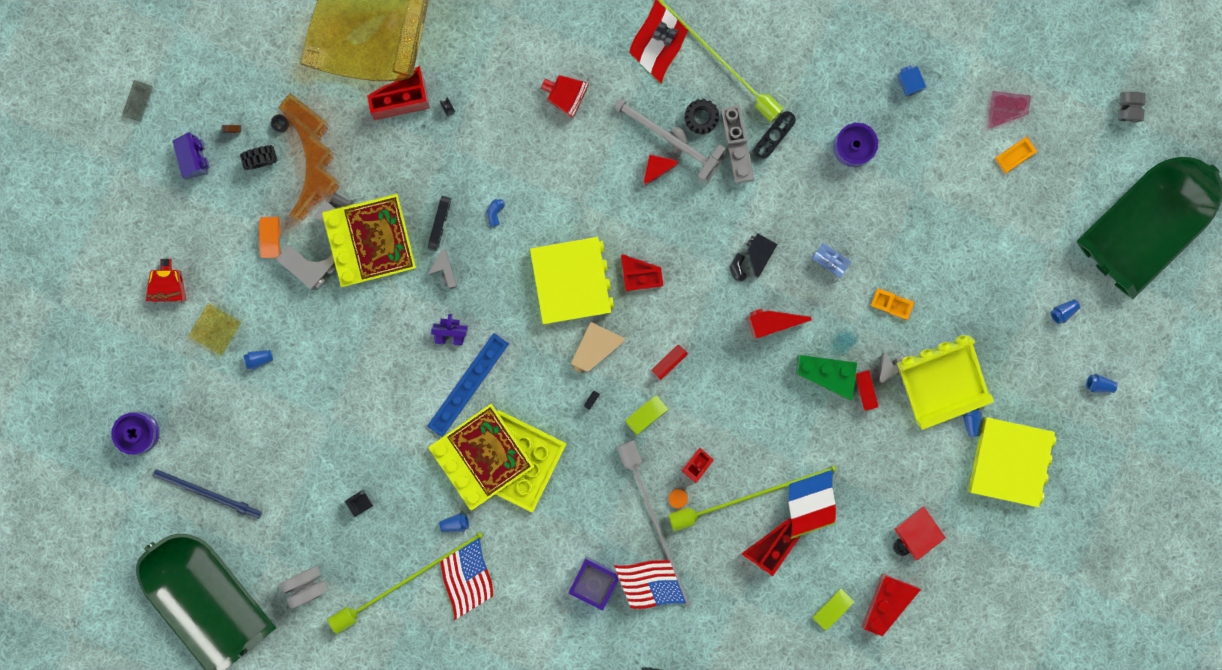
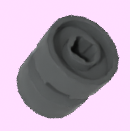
M1121 92L1119 104L1122 108L1119 109L1118 120L1124 122H1143L1145 110L1142 106L1145 105L1146 94L1142 92Z

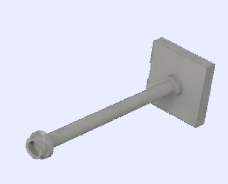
M619 99L614 108L618 113L623 111L701 162L703 169L698 175L699 183L706 187L727 156L725 147L719 144L711 157H706L627 106L626 100Z

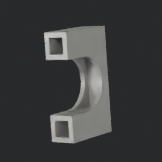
M326 201L314 216L324 224L321 212L335 209V207ZM288 245L276 258L277 261L311 290L321 288L325 283L324 278L328 273L332 275L336 271L332 254L323 261L312 262L307 260L291 245Z

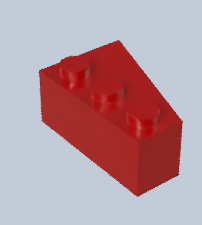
M420 66L407 75L400 76L393 83L386 84L367 95L370 114L374 121L430 109L425 80Z
M882 573L861 627L883 637L921 589Z

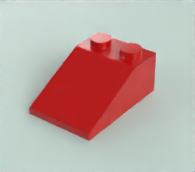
M762 308L749 312L750 316L747 317L753 339L812 321L810 316L769 310L763 312Z

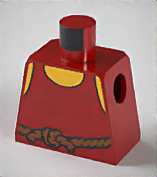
M160 259V270L150 271L146 301H187L182 272L180 270H172V259Z

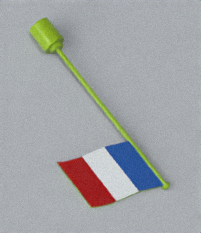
M831 465V468L697 513L695 509L691 510L690 507L670 513L668 517L674 532L695 526V521L698 520L697 516L789 486V508L792 519L791 539L833 525L836 522V504L832 486L833 473L836 471V467Z

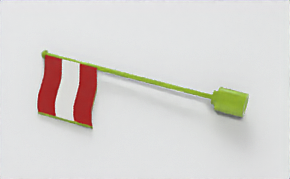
M663 0L654 1L648 18L634 37L629 53L661 85L668 67L680 51L689 31L756 97L755 102L757 104L754 107L770 122H773L782 113L784 108L769 93L759 95ZM661 21L666 23L668 28L678 30V34L670 47L665 46L661 40L657 41L652 38Z

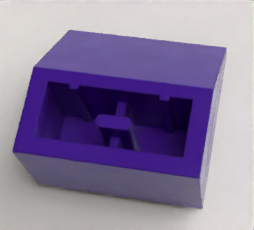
M188 132L172 141L183 179L187 180L208 174L207 169L210 168L207 157L204 158L202 150H205L202 139Z

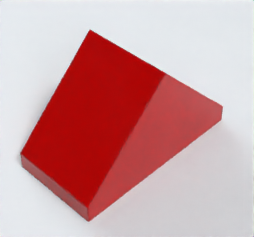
M649 154L644 185H648L676 167L678 162L673 159Z
M699 448L680 470L696 484L714 459Z

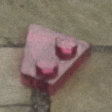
M992 91L987 128H993L1028 115L1031 96Z

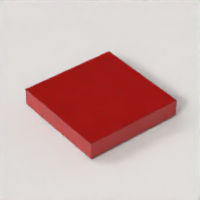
M924 506L894 528L915 561L922 558L946 538Z

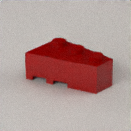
M789 518L741 554L765 572L774 576L802 535L791 539L792 519Z

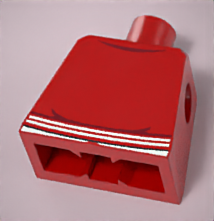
M558 75L555 83L545 78L540 89L550 93L547 99L549 103L569 117L574 118L589 87V83Z

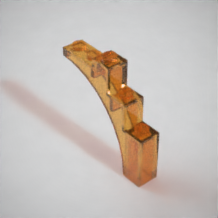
M289 93L278 108L290 119L302 141L306 158V176L303 190L297 204L289 214L291 218L298 222L300 219L304 220L309 214L308 209L312 204L315 206L320 201L321 193L327 197L330 194L333 196L338 191V184L340 182L322 168L324 165L328 166L334 159L332 157L334 152L317 139L318 136L322 137L327 132L328 128L326 126L328 123Z

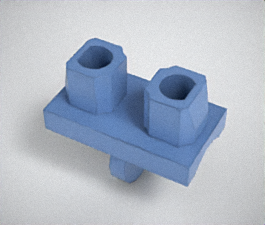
M824 243L821 244L812 257V260L839 278L843 276L851 264V261Z

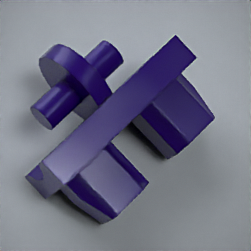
M448 314V319H440V324H433L431 335H434L435 344H445L446 336H453V344L462 346L467 335L468 326L459 325L460 320L453 319V314Z

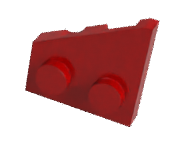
M621 254L625 291L664 286L661 267Z

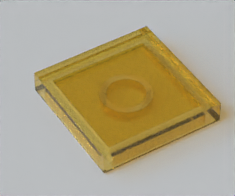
M208 303L191 330L189 337L223 355L242 322Z

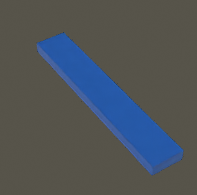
M495 333L492 334L427 427L441 437L446 434L509 345L508 342Z

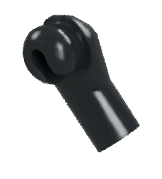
M737 253L730 265V271L736 281L743 282L746 279V273H743L741 264L745 256Z

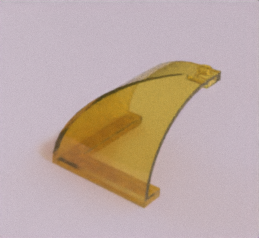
M317 0L308 27L300 65L338 76L368 81H399L412 77L429 0Z

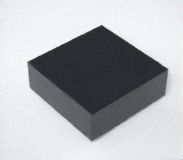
M593 391L585 402L584 407L590 410L600 394Z

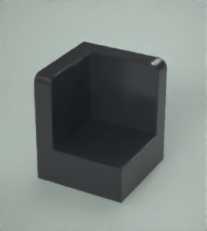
M364 489L344 501L354 517L374 506Z

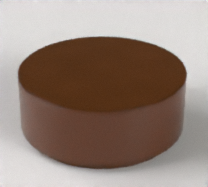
M222 125V132L240 133L241 125Z

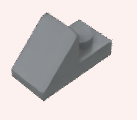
M443 249L429 271V275L444 271L442 275L444 285H448L450 289L458 287L447 250Z
M882 353L877 378L879 383H883L899 372L897 363L902 361L904 358L903 354L893 360L895 364H892L888 356Z

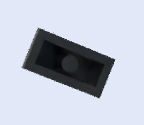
M759 233L755 237L751 235L746 244L749 247L747 253L753 275L757 279L760 277L778 245Z

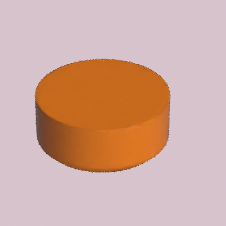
M682 489L671 491L669 494L671 506L682 508L687 504L688 496Z

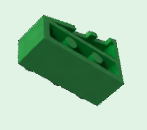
M805 355L797 356L796 375L849 401L853 400L857 362Z

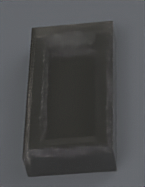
M134 80L122 116L142 122L153 86Z

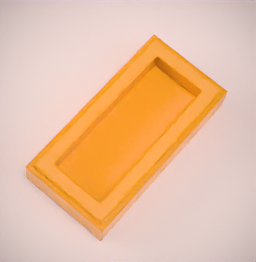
M1026 136L994 159L1006 174L1037 153V150Z

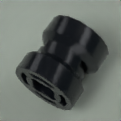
M661 21L652 38L657 41L661 40L665 46L670 47L678 34V30L668 28L667 24Z

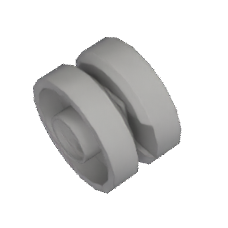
M318 565L279 584L283 593H293L296 591L286 600L290 609L311 602L329 590L325 581L313 584L314 580L321 576Z

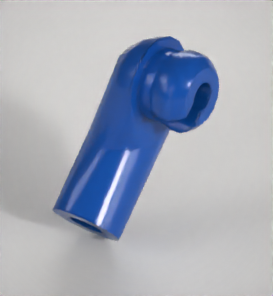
M494 199L487 209L491 227L500 225L497 214L500 209L505 207L502 199Z

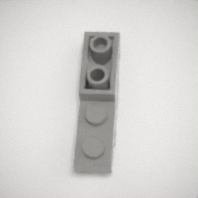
M740 105L721 108L735 185L753 182L754 174Z

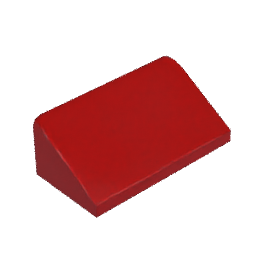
M678 344L651 371L659 380H662L688 353Z
M865 370L856 373V381L864 410L878 408L870 371Z

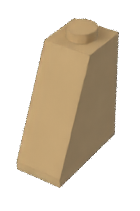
M590 322L571 362L574 365L573 369L582 374L584 371L589 372L619 347L625 338Z

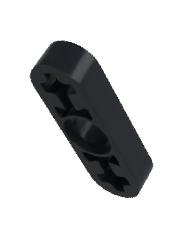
M785 111L781 113L757 143L754 153L759 159L768 158L794 126L796 118L792 112ZM783 116H790V122L792 123H787L783 127V129H786V132H783L780 127L775 126L777 123L779 126L783 123ZM772 130H777L780 133L779 140L774 141L770 138L769 134ZM766 138L769 143L774 144L775 146L772 147L771 145H769L766 149L768 154L763 153L761 155L759 154L760 149L758 147H764V145L767 143L766 141H764V139Z
M441 196L428 242V249L438 251L444 230L442 229L443 224L447 219L452 201L450 197Z

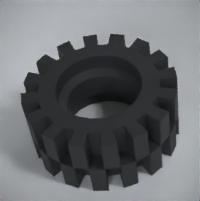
M702 98V100L696 99V101L690 103L684 117L689 130L703 135L715 129L719 121V110H717V106L712 101ZM698 110L707 111L709 114L708 122L704 124L696 122L694 118L695 113Z
M272 145L255 147L240 153L244 170H254L272 165L278 161L274 146Z

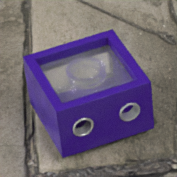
M585 557L568 594L603 611L618 582V577L614 570Z

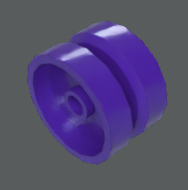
M854 122L846 125L833 141L835 157L841 164L847 167L857 168L865 165L875 156L878 150V138L875 131L864 123ZM857 142L859 144L858 148H855L853 143Z
M130 412L121 415L115 421L112 427L111 438L114 445L121 452L128 455L143 454L156 446L160 438V428L157 421L151 415L144 412Z

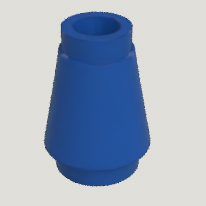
M1073 299L1054 307L1050 314L1057 324L1066 323L1081 307L1078 301Z
M271 350L252 351L243 355L247 370H255L273 361Z
M1094 374L1088 377L1086 387L1091 392L1115 393L1117 382Z
M979 408L963 414L969 437L980 436L982 413Z
M459 513L440 521L441 532H465L466 529H469L467 515Z

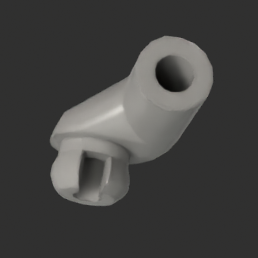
M674 127L671 130V134L687 144L684 130ZM676 146L672 151L673 154L679 157L683 152Z

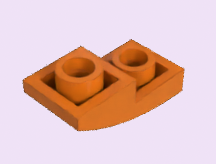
M279 216L260 217L259 243L261 258H277L281 254Z

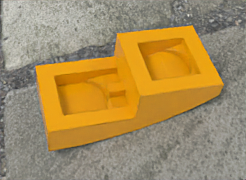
M877 288L871 303V307L907 321L915 305L913 301Z

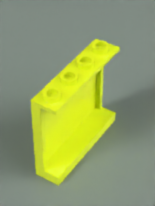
M598 237L530 248L543 325L611 313V309H614L613 297L609 298L607 291L611 290L609 278L605 279L604 271H608L606 259L602 260L601 252H605L603 241H599Z
M961 335L952 342H943L934 349H925L916 356L904 357L902 361L897 363L916 423L922 430L994 402L992 395L987 390L973 346L975 340L969 335Z
M983 417L968 492L1039 507L1044 500L1043 487L1048 482V474L1046 473L1048 466L1052 463V455L1050 454L1052 447L1056 444L1055 432Z

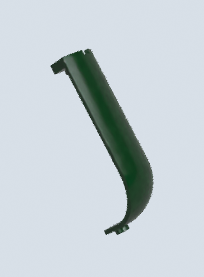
M1176 157L1158 163L1148 170L1076 241L1086 257L1089 258L1091 256L1098 263L1096 267L1104 276L1109 274L1116 281L1114 285L1128 297L1134 299L1215 217L1222 202V180L1219 175V169L1212 164L1208 165L1192 157Z
M173 534L161 539L156 544L151 542L144 548L145 552L140 556L136 564V575L139 585L149 602L204 670H226L240 658L239 654L241 656L245 655L276 629V626L214 549L202 539L189 534Z

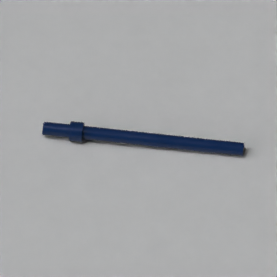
M155 469L153 473L154 477L236 509L240 514H248L258 519L262 515L261 511L249 507L247 503H239L158 469Z

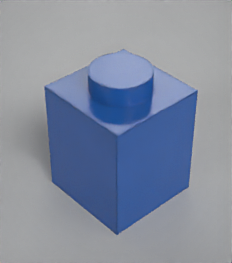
M909 65L901 69V73L897 77L906 97L926 88L918 66L912 68Z

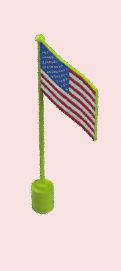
M477 532V535L358 609L355 610L353 607L349 608L346 606L327 618L330 627L338 635L357 623V613L439 562L441 564L443 581L452 603L454 620L493 597L492 580L482 554L480 539L483 537L482 533Z

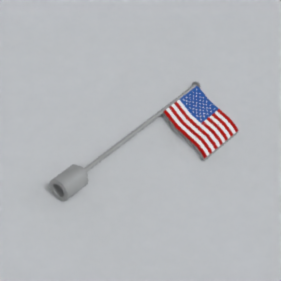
M631 440L618 445L616 448L624 468H629V471L633 470L668 558V560H649L631 565H613L629 608L646 609L667 603H683L685 606H689L691 602L687 599L637 470L642 459L635 441Z

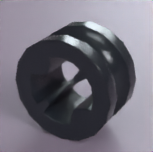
M446 97L445 101H439L447 117L450 112H456L448 97Z
M278 114L271 119V127L277 132H284L289 127V121L285 116ZM279 118L285 122V125H282L280 129L275 125V121L278 122L277 119Z
M900 538L897 539L893 544L894 551L900 556L908 555L910 553L908 549L906 551H898V544L904 543Z

